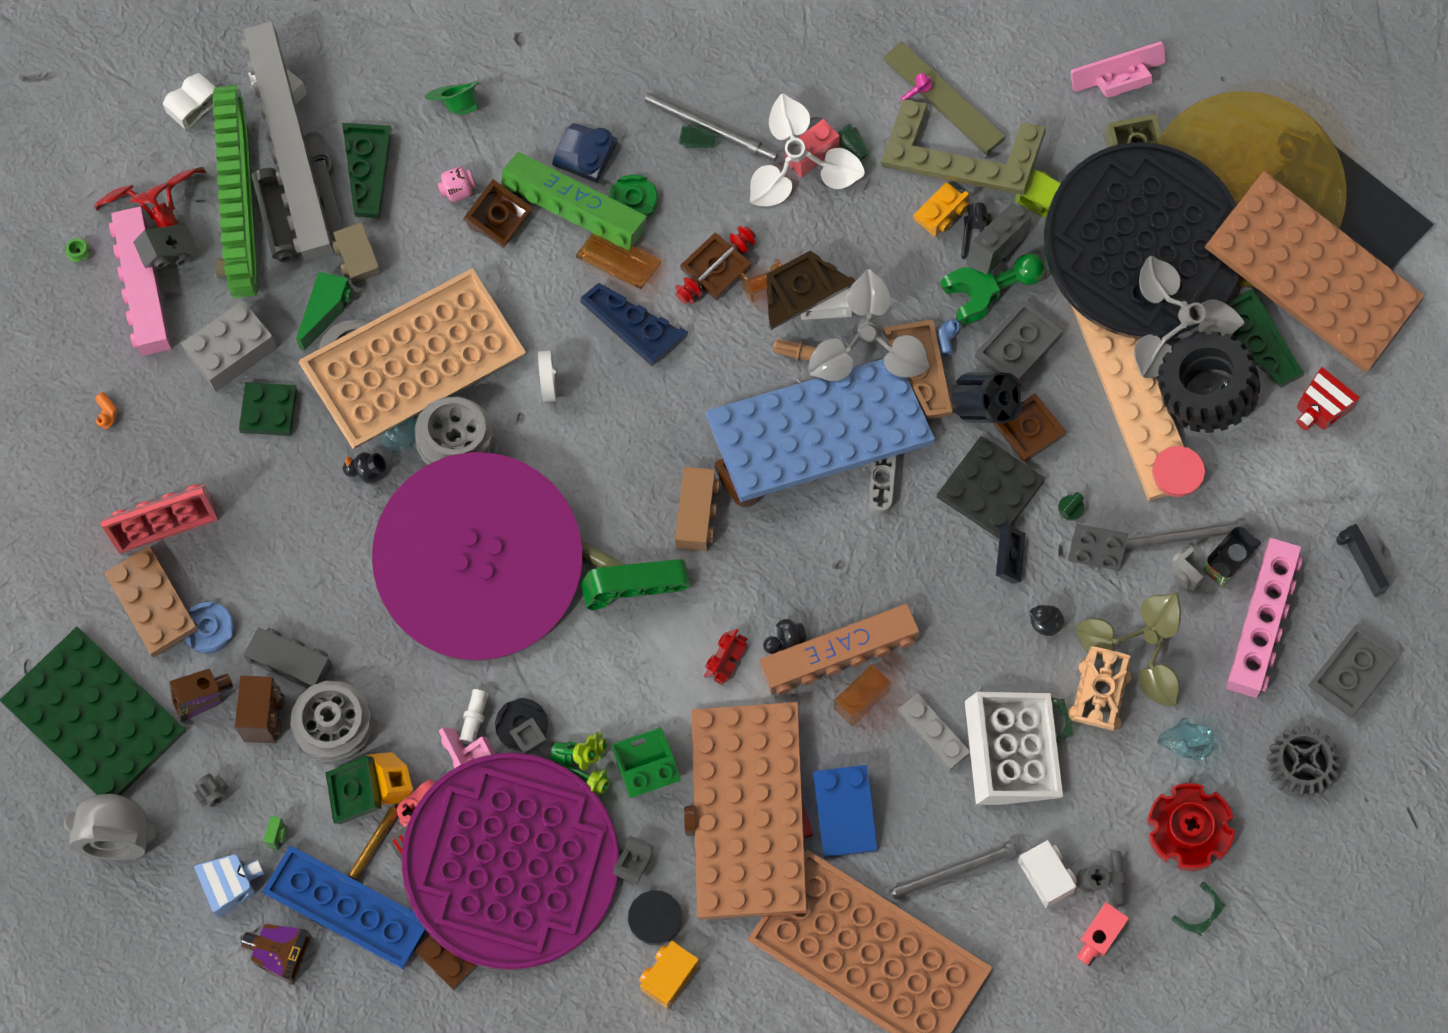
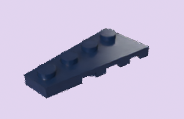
M600 283L596 284L581 297L580 303L651 366L687 337L688 331L683 328L677 329L661 316L657 318L648 313L647 309L641 305L635 306L626 301L627 298Z

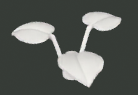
M782 93L771 109L769 128L773 136L778 140H785L790 137V140L785 145L788 157L785 159L786 162L781 173L777 167L772 165L762 166L755 171L750 183V202L760 207L775 206L784 202L789 197L793 187L792 182L784 177L791 161L800 162L805 157L824 166L821 170V178L832 189L839 190L851 186L864 177L865 171L859 159L846 149L833 148L828 150L825 155V162L807 151L804 142L799 138H795V135L799 136L807 131L810 125V115L802 104Z

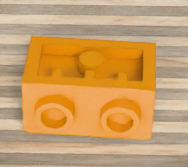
M946 182L913 215V220L936 237L941 231L946 232L950 228L953 219L957 215L961 216L967 211V207L970 205V194L967 191L961 194Z

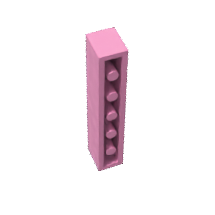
M141 206L111 213L113 223H109L112 238L116 237L117 242L116 245H113L116 259H120L121 266L117 267L120 281L125 283V288L122 289V296L125 304H129L130 309L126 311V317L129 326L133 325L134 333L130 334L133 348H138L142 356L171 350L156 267H144L133 243L144 230L148 229L146 217Z

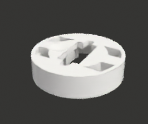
M538 351L543 402L556 401L554 375L556 370H554L552 351Z

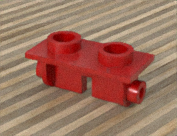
M738 629L722 634L717 643L719 649L715 655H711L705 665L707 671L703 677L706 678L714 675L716 676L714 681L721 685L725 681L728 682L736 667L734 663L729 661V658L731 657L739 661L747 647L746 642L748 639L740 634L736 636L739 631Z

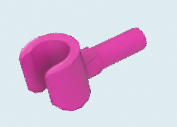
M924 73L915 77L917 85L900 98L902 102L903 99L908 100L919 92H928L931 89L930 77L926 78Z

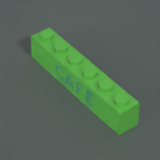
M517 152L502 170L501 185L507 190L614 243L616 246L630 251L644 234L646 215L520 152Z

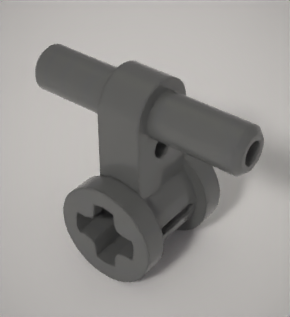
M1112 851L1110 853L1112 872H1108L1101 865L1084 868L1078 872L1076 880L1080 890L1090 893L1104 889L1107 885H1113L1114 905H1125L1124 884H1126V872H1123L1120 851Z

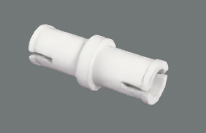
M472 690L468 710L463 715L465 721L459 737V741L464 744L470 745L476 741L480 723L484 722L483 712L489 696L485 691Z

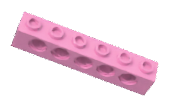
M1273 538L1269 539L1226 685L1227 690L1257 698L1260 691L1265 692L1269 681V676L1265 675L1267 666H1273L1276 652L1272 651L1274 642L1279 643L1283 628L1279 627L1281 618L1286 619L1290 604L1285 603L1287 595L1292 596L1296 585V580H1293L1292 577L1294 571L1299 572L1303 557L1299 556L1300 546ZM1280 567L1285 571V574L1279 575L1273 568ZM1267 591H1275L1279 598L1273 599L1269 597ZM1266 614L1270 616L1272 622H1264L1260 615ZM1253 639H1262L1265 642V646H1257ZM1246 663H1255L1258 666L1259 670H1250L1247 667Z

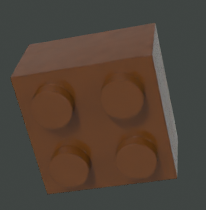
M240 675L235 729L244 742L276 743V735L281 734L282 728L281 719H278L279 709L283 710L284 694H281L280 686H277L273 677Z

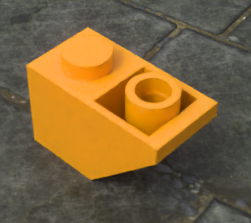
M393 752L367 755L374 758L381 805L399 804L413 791L407 765Z

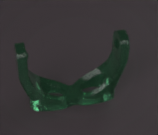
M1051 697L1052 705L1061 711L1065 719L1063 731L1056 737L1058 744L1067 739V737H1072L1073 733L1065 699Z
M1201 882L1199 886L1213 899L1214 911L1211 917L1198 924H1188L1176 915L1171 918L1182 929L1197 933L1199 936L1205 933L1226 906L1221 902L1216 892L1205 882Z

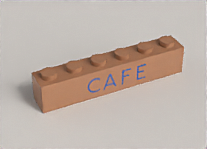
M904 604L759 659V665L770 694L778 693V695H784L792 691L794 686L800 684L803 686L810 685L823 675L834 676L840 673L842 668L850 665L852 667L860 666L867 661L866 659L873 656L881 658L891 653V650L897 647L902 649L910 647L918 640L919 630L908 605Z

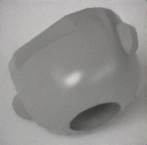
M117 794L90 796L83 800L76 807L75 811L70 812L64 820V828L69 832V848L71 851L97 859L133 860L140 858L145 853L147 843H150L156 834L153 825L147 822V817L142 807L134 800Z

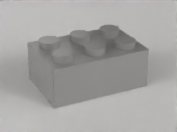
M243 300L181 343L186 356L215 392L277 349L272 335Z

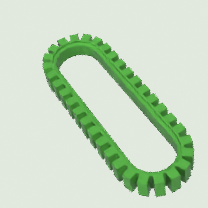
M239 85L215 87L213 90V115L215 118V144L217 146L216 158L218 161L216 164L219 175L217 181L220 189L218 191L220 201L219 214L221 216V243L223 245L222 255L225 261V275H227L228 288H230V294L233 298L257 296L258 265L256 263L257 251L255 249L256 237L254 235L255 223L252 206L254 203L251 192L253 188L250 178L252 177L250 167V142L248 139V125L246 124V110H244V101Z

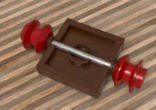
M738 226V234L731 233L729 235L731 244L714 232L680 265V269L690 277L683 278V286H675L677 291L675 294L682 303L694 304L693 297L695 295L698 297L702 296L701 287L717 301L751 268V262L739 253H747L748 244L756 245V235L749 227Z

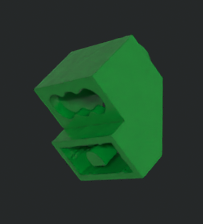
M661 726L610 744L629 798L681 781ZM644 738L645 743L642 742L632 746L631 742Z

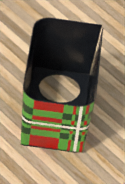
M1235 527L1208 556L1203 572L1224 588L1253 556L1261 542L1243 527ZM1234 544L1243 546L1246 550V557L1242 561L1230 559L1228 556L1230 546ZM1218 562L1225 563L1230 570L1229 576L1223 577L1212 566Z

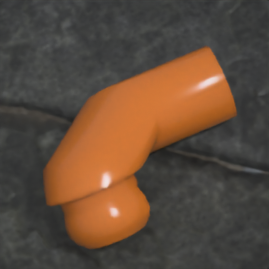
M102 392L95 397V401L102 409L101 414H99L100 418H96V424L107 429L114 424L118 410L107 394Z

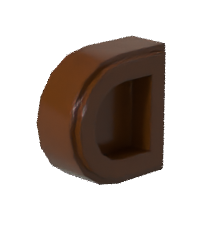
M695 806L684 807V828L687 836H695Z

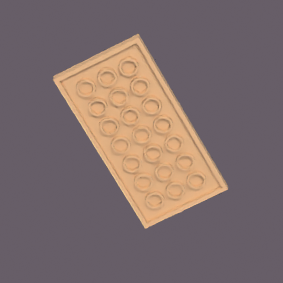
M471 268L300 359L299 364L352 449H355L421 413L428 404L440 398L450 397L523 357L526 351L476 272Z

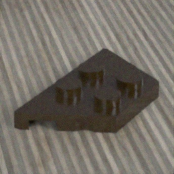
M811 250L767 273L766 288L770 330L849 289L856 280L838 271L837 267L831 263L824 262L820 256Z

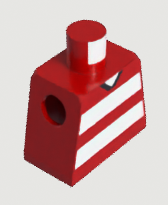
M1321 367L1299 400L1297 409L1302 414L1296 422L1300 428L1306 431L1314 423L1321 429L1326 430L1356 407L1360 397Z

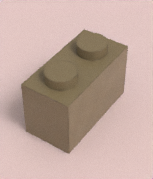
M362 222L333 232L335 241H332L331 244L336 256L340 254L344 263L340 264L345 278L350 277L352 284L381 274Z

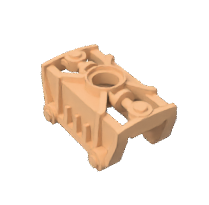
M1092 646L1085 660H1082V663L1080 662L1078 670H1080L1081 677L1075 703L1068 711L1071 721L1082 722L1111 731L1120 728L1122 721L1120 720L1119 712L1126 684L1128 685L1132 678L1131 672H1129L1130 655ZM1097 653L1102 654V660L1105 664L1104 668H1100L1099 673L1094 666ZM1117 658H1121L1122 663L1119 673L1112 677L1113 670L1110 667L1116 662ZM1105 681L1109 684L1110 691L1106 694L1098 693L1095 684ZM1093 698L1092 704L1095 706V709L1090 712L1088 718L1082 717L1085 703ZM1106 701L1110 707L1107 723L1103 722V714L1100 711L1101 707H1105Z

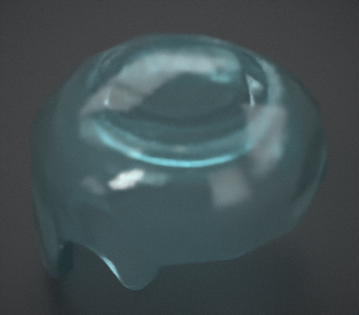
M412 417L381 434L380 440L384 447L392 452H398L406 448L411 449L416 443V418Z

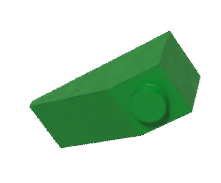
M318 272L296 337L300 349L305 350L344 311L346 302L350 303L353 289L350 287L348 278Z

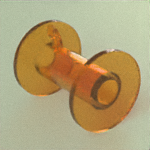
M778 259L774 261L775 264L771 266L769 272L782 266ZM743 272L739 274L743 290L751 304L754 303L753 293L767 289L766 274L769 272L748 280Z

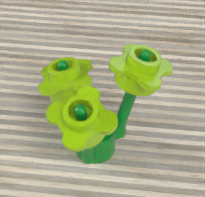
M602 732L588 735L586 743L568 741L567 743L556 742L553 745L551 760L587 780V785L598 797L600 793L604 794L609 787L610 779L607 776L606 769H603L601 772L595 770L591 775L581 771L587 770L590 764L596 763L598 758L602 759L603 754L606 753L608 745L606 738H603ZM571 764H579L581 770L571 766Z

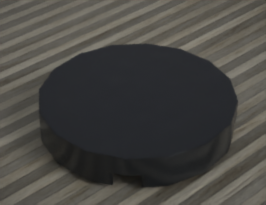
M519 698L504 704L498 711L495 720L496 734L501 743L511 750L521 751L510 735V731L531 718L534 719L546 737L548 720L542 706L534 700Z
M650 890L640 894L632 902L628 910V924L632 934L647 945H662L670 942L680 930L682 912L679 903L672 895L663 891Z

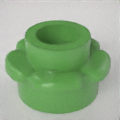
M75 238L68 242L65 252L72 262H80V260H86L89 257L90 246L86 241Z

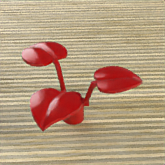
M203 167L180 172L167 182L156 185L148 191L139 194L132 190L134 188L133 185L123 186L112 190L95 203L94 208L97 211L102 204L111 202L122 195H131L132 198L129 201L138 202L151 219L155 220L159 228L178 225L179 223L173 213L175 207L172 201V188L194 173H206ZM164 189H166L168 206L165 202L159 204L156 200L157 196ZM145 203L154 204L152 210Z

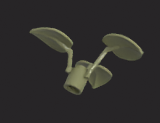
M1178 593L1153 595L1145 599L1141 604V616L1148 626L1119 638H1113V626L1103 619H1086L1076 626V634L1087 652H1089L1092 646L1114 651L1113 643L1117 644L1143 634L1145 641L1149 644H1156V648L1149 661V668H1144L1139 672L1140 687L1146 696L1156 703L1166 706L1178 704L1180 683L1177 674L1165 664H1157L1155 666L1158 653L1164 646L1163 640L1174 636L1180 627L1181 608ZM1097 653L1096 658L1102 659V654Z

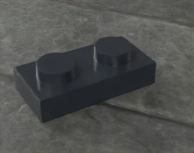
M1006 525L1000 529L996 576L1015 584L1021 582L1026 533Z

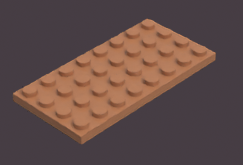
M1265 171L1261 173L1205 245L1208 251L1365 373L1371 368L1424 297L1416 288Z
M798 702L693 709L692 742L698 920L807 913Z
M806 850L807 913L763 916L747 939L748 942L888 1033H952L991 972L992 967L814 853Z

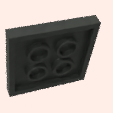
M980 436L937 493V498L999 539L1001 527L1006 525L1012 526L1043 484L1045 477L983 436Z

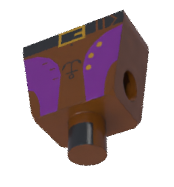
M210 669L169 681L171 700L181 722L221 704L220 693L233 688L228 673L214 678Z
M264 924L260 936L246 932L243 936L241 947L253 951L251 961L254 965L293 985L312 936L305 929Z

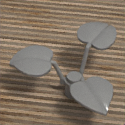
M1154 256L1148 257L1143 264L1139 277V285L1143 296L1151 303H1159L1165 298L1167 302L1181 306L1178 313L1181 324L1165 335L1162 340L1158 336L1149 334L1141 337L1136 343L1134 358L1139 373L1143 378L1159 376L1158 370L1159 366L1163 364V357L1167 352H1172V346L1165 342L1183 328L1199 323L1200 332L1211 334L1212 331L1220 332L1221 336H1224L1225 334L1232 335L1244 324L1243 319L1234 309L1219 300L1211 299L1202 304L1192 303L1188 305L1186 301L1171 298L1170 296L1174 295L1180 287V276L1176 269L1169 263L1161 261Z
M866 269L852 284L847 294L849 308L857 315L867 314L866 319L861 320L857 325L858 334L854 336L853 341L846 349L843 342L838 338H830L823 341L814 350L808 366V372L812 376L828 381L844 379L853 368V359L848 353L860 339L864 342H872L876 339L889 351L885 355L883 362L886 369L893 375L914 377L927 371L929 363L925 348L916 337L912 335L899 336L894 340L891 347L878 335L877 325L871 319L872 314L883 315L886 313L890 305V294L884 281L876 273Z

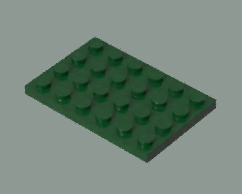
M77 626L0 699V702L96 795H122L186 732L181 724Z

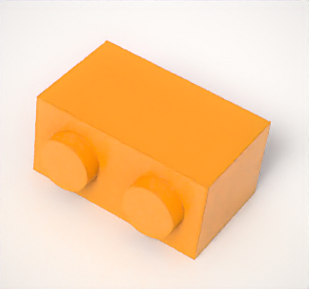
M672 940L668 946L663 945L655 956L657 962L652 969L647 967L639 979L642 982L640 984L641 991L666 1009H669L699 966V959Z

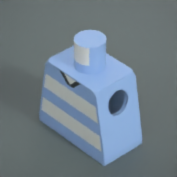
M231 855L194 866L211 909L218 918L253 896L255 891L250 881L264 875L259 860L244 866L238 855Z

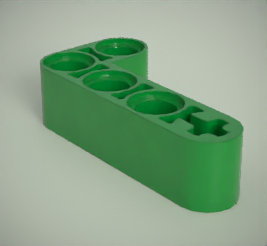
M675 559L596 568L587 573L581 586L586 608L588 610H598L607 607L613 599L684 591L690 587V581L685 561Z

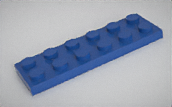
M291 845L262 891L265 896L401 970L405 969L426 933V930L420 924L413 911Z

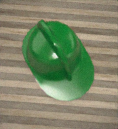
M474 81L467 84L440 87L426 93L425 99L441 100L449 112L464 115L478 108L475 86L479 82Z

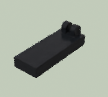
M1357 523L1347 527V529L1338 534L1336 543L1340 546L1347 544L1374 597L1384 594L1389 587V583Z

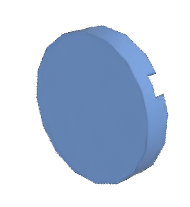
M210 601L199 603L190 608L188 612L199 630L185 638L188 646L196 652L204 654L216 653L225 648L232 640L235 631L234 619L228 609Z

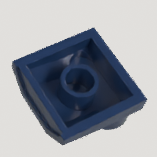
M572 123L566 129L556 149L552 165L597 183L618 140L605 128L592 129Z

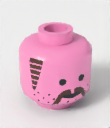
M462 166L443 172L441 174L442 182L437 183L442 197L447 196L451 202H457L472 196L473 189L476 188L470 170H465Z

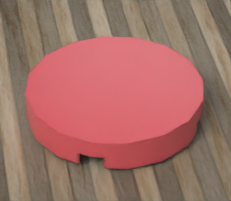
M1182 446L1169 447L1161 451L1156 457L1152 469V476L1159 490L1177 498L1196 492L1201 486L1205 474L1204 463L1199 455L1190 448Z

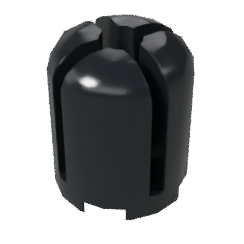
M967 372L956 380L957 385L952 387L950 393L952 409L965 422L1004 424L1008 421H1014L1020 415L1024 402H1021L1019 388L1022 384L1011 373Z

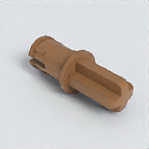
M776 339L773 346L774 353L796 358V361H799V359L810 361L816 347L803 345L801 341L800 343H795L782 339Z

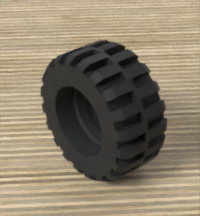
M1212 331L1211 334H1205V332L1197 333L1198 336L1192 338L1189 335L1183 338L1184 342L1181 344L1177 342L1171 347L1172 352L1165 354L1162 359L1163 364L1159 366L1158 386L1168 414L1172 419L1177 420L1179 425L1187 428L1189 425L1190 430L1200 432V429H1203L1205 433H1214L1215 429L1224 431L1231 424L1236 426L1242 422L1241 417H1248L1252 412L1251 406L1257 404L1258 394L1261 389L1256 361L1251 350L1247 349L1246 344L1241 340L1237 339L1235 341V337L1230 334L1221 336L1220 332ZM1207 370H1222L1232 375L1231 380L1223 389L1212 394H1196L1186 389L1192 378Z

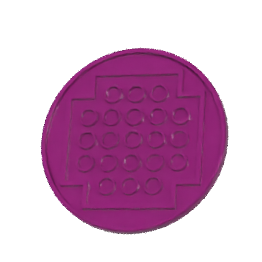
M484 452L456 454L421 468L399 486L383 509L374 534L372 546L373 575L377 590L388 613L396 624L417 643L431 651L455 659L469 661L498 659L513 655L535 644L546 636L565 615L575 596L581 576V536L575 516L564 496L548 478L536 469L514 458L500 454Z
M498 753L482 756L457 766L436 781L417 804L406 828L401 857L402 878L408 901L415 916L428 934L443 948L453 955L481 967L498 970H524L551 963L565 956L582 944L597 928L604 918L616 890L618 876L613 875V869L619 859V847L612 820L605 806L595 792L591 791L589 785L567 768L542 757L521 753Z

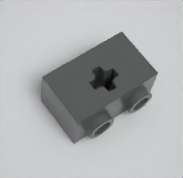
M186 224L146 229L133 241L145 268L156 267L160 269L169 264L180 266L188 263L190 257L197 251Z

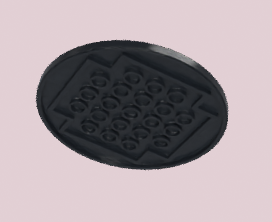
M1134 142L1100 150L1084 159L1069 172L1051 200L1044 227V247L1050 272L1067 301L1082 316L1095 325L1124 337L1140 339L1143 336L1153 334L1151 336H1158L1162 339L1181 324L1178 317L1181 306L1169 303L1165 298L1159 303H1151L1143 296L1139 285L1143 264L1148 257L1154 256L1161 261L1169 263L1176 269L1180 276V287L1174 295L1170 296L1173 299L1186 301L1188 305L1192 303L1202 304L1211 299L1225 303L1234 291L1240 275L1208 251L1205 245L1236 207V202L1228 188L1210 168L1178 149L1155 143ZM1199 323L1187 326L1173 336L1191 331L1198 327Z

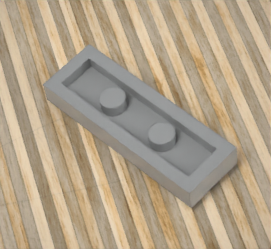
M918 693L897 709V713L949 771L970 755V751Z

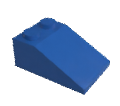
M867 765L813 771V786L823 857L877 851Z

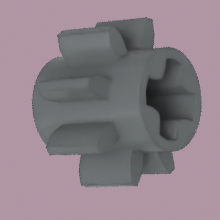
M206 774L194 785L197 791L193 795L202 806L207 803L210 807L217 806L227 796L224 790L228 786L219 775L213 777L211 774Z

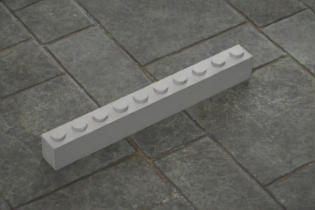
M272 21L243 29L245 39H242L243 48L246 54H250L251 58L250 61H247L251 75H255L257 81L253 83L256 96L261 97L262 104L258 105L262 119L267 120L268 124L267 127H264L268 142L272 141L274 148L270 149L271 157L274 164L278 163L280 171H276L277 180L280 186H284L285 193L281 194L285 208L290 209L291 215L287 216L291 231L295 230L297 238L293 239L296 252L301 253L305 260L334 253L277 31Z

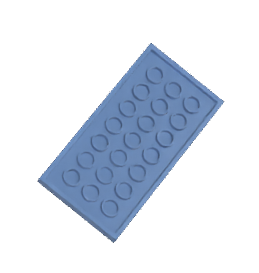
M884 359L853 367L850 374L839 381L816 378L707 410L705 413L706 419L740 502L933 445L935 438L908 378L890 373L884 365Z

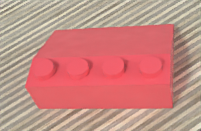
M196 484L189 486L185 491L179 493L165 494L156 501H145L139 503L135 508L115 511L111 516L105 517L100 523L120 554L215 522L218 518L206 485Z

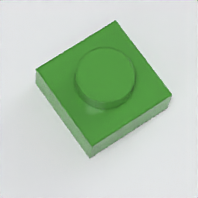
M270 816L263 842L268 848L278 850L280 843H284L286 839L287 827H285L282 818Z

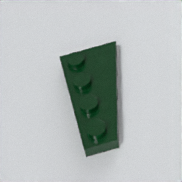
M342 123L355 217L380 219L392 133L391 126Z
M1253 289L1226 303L1244 321V324L1232 334L1235 337V341L1238 339L1246 344L1247 349L1251 350L1256 364L1280 388L1304 376V372Z

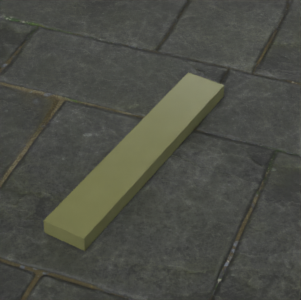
M900 42L884 56V61L912 87L917 85L915 79L917 75L924 73L926 78L930 77L931 89L928 92L919 93L983 153L988 155L1004 141L1005 136L903 42Z

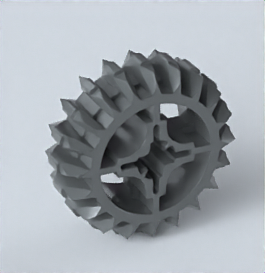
M1298 726L1292 729V733L1286 729L1282 733L1283 737L1276 736L1274 739L1276 744H1271L1269 747L1272 753L1268 754L1266 758L1267 761L1271 762L1267 770L1276 772L1272 775L1271 779L1272 781L1280 779L1279 789H1283L1284 786L1289 787L1288 795H1292L1294 790L1297 791L1298 798H1302L1305 791L1309 798L1314 797L1315 791L1322 795L1325 792L1324 787L1330 789L1333 785L1332 780H1336L1339 776L1336 770L1340 769L1341 764L1336 762V760L1339 759L1340 753L1331 752L1336 747L1335 743H1326L1329 739L1328 735L1320 738L1318 736L1320 733L1319 729H1316L1313 734L1310 733L1309 726H1305L1303 732L1300 731ZM1293 744H1306L1311 747L1309 749H1301L1297 745L1293 746ZM1283 752L1288 755L1287 759L1292 764L1289 772L1283 762ZM1318 752L1324 762V772L1319 769L1320 765L1315 759ZM1309 755H1311L1308 759V763H1305L1304 765H1301L1298 769H1296L1299 765V761H1302L1303 759H1306ZM1298 775H1306L1310 779L1314 778V780L1305 781L1296 777Z

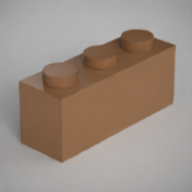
M684 467L675 544L678 549L707 551L708 543H713L714 527H710L711 518H716L717 503H713V495H718L720 479H715V470Z

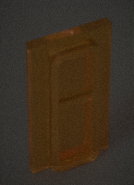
M593 233L576 254V258L641 290L661 264L660 259L634 246L628 251Z

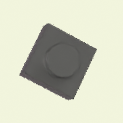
M533 718L510 731V735L523 754H529L547 742Z

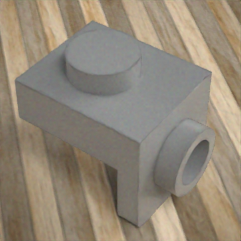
M1191 546L1186 551L1181 549L1172 558L1174 563L1171 572L1176 576L1177 582L1182 587L1189 588L1194 592L1200 587L1204 577L1188 563L1195 552V549Z

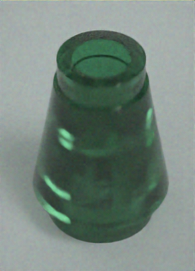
M688 124V126L682 125L679 145H684V148H714L716 133H711L691 124Z
M848 124L837 132L839 135V145L854 154L859 161L869 155L870 152L857 127Z

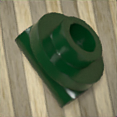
M1076 492L1074 495L1063 497L1058 505L1059 514L1069 521L1079 519L1084 512L1083 495Z

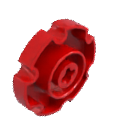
M1179 784L1172 787L1170 791L1171 796L1167 797L1164 794H1160L1154 801L1147 817V825L1154 828V831L1150 832L1148 836L1152 849L1164 862H1168L1170 859L1176 860L1178 863L1177 868L1180 870L1199 871L1209 868L1211 865L1210 858L1221 860L1231 847L1235 835V830L1231 829L1227 824L1234 817L1228 803L1217 792H1214L1212 795L1205 794L1204 786L1200 784ZM1189 823L1194 824L1192 831L1187 830Z

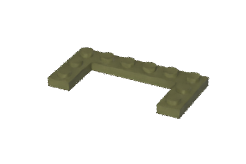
M903 99L881 160L882 167L1025 196L1046 133L1045 127L1021 122L1007 164L915 146L928 107L926 103Z

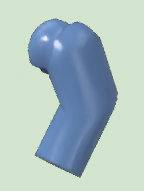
M956 319L946 321L936 333L940 354L943 357L953 354L950 341L961 327Z

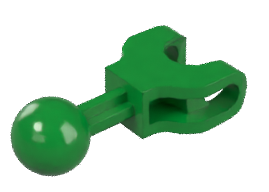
M1027 253L1017 258L1012 269L993 276L991 272L986 275L973 268L963 267L945 275L940 285L947 294L964 292L971 297V300L957 311L956 318L964 326L984 319L989 312L990 305L1000 299L1001 289L1018 282L1026 286L1039 283L1045 275V264L1039 256Z

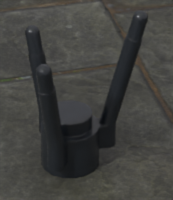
M973 203L967 207L968 215L964 217L962 259L966 258L970 225L974 229H979L981 233L985 229L984 227L992 222L991 214L987 213V206L984 203Z

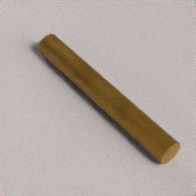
M390 806L348 873V876L354 880L359 878L398 816L395 807Z

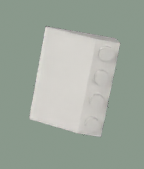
M976 692L965 701L976 805H1003L1062 798L1063 791L1051 693Z

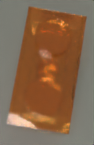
M871 664L834 699V710L853 727L890 691L891 681Z

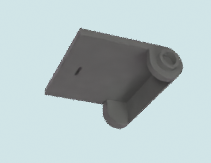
M324 159L311 163L320 200L323 199V211L332 242L335 241L333 232L344 228L327 163ZM263 168L255 171L252 174V179L272 258L277 259L279 262L289 261L294 256L301 255V253L296 252L293 239L297 238L295 230L291 231L287 216L291 215L290 209L285 208L281 194L285 193L284 186L279 185L274 168Z

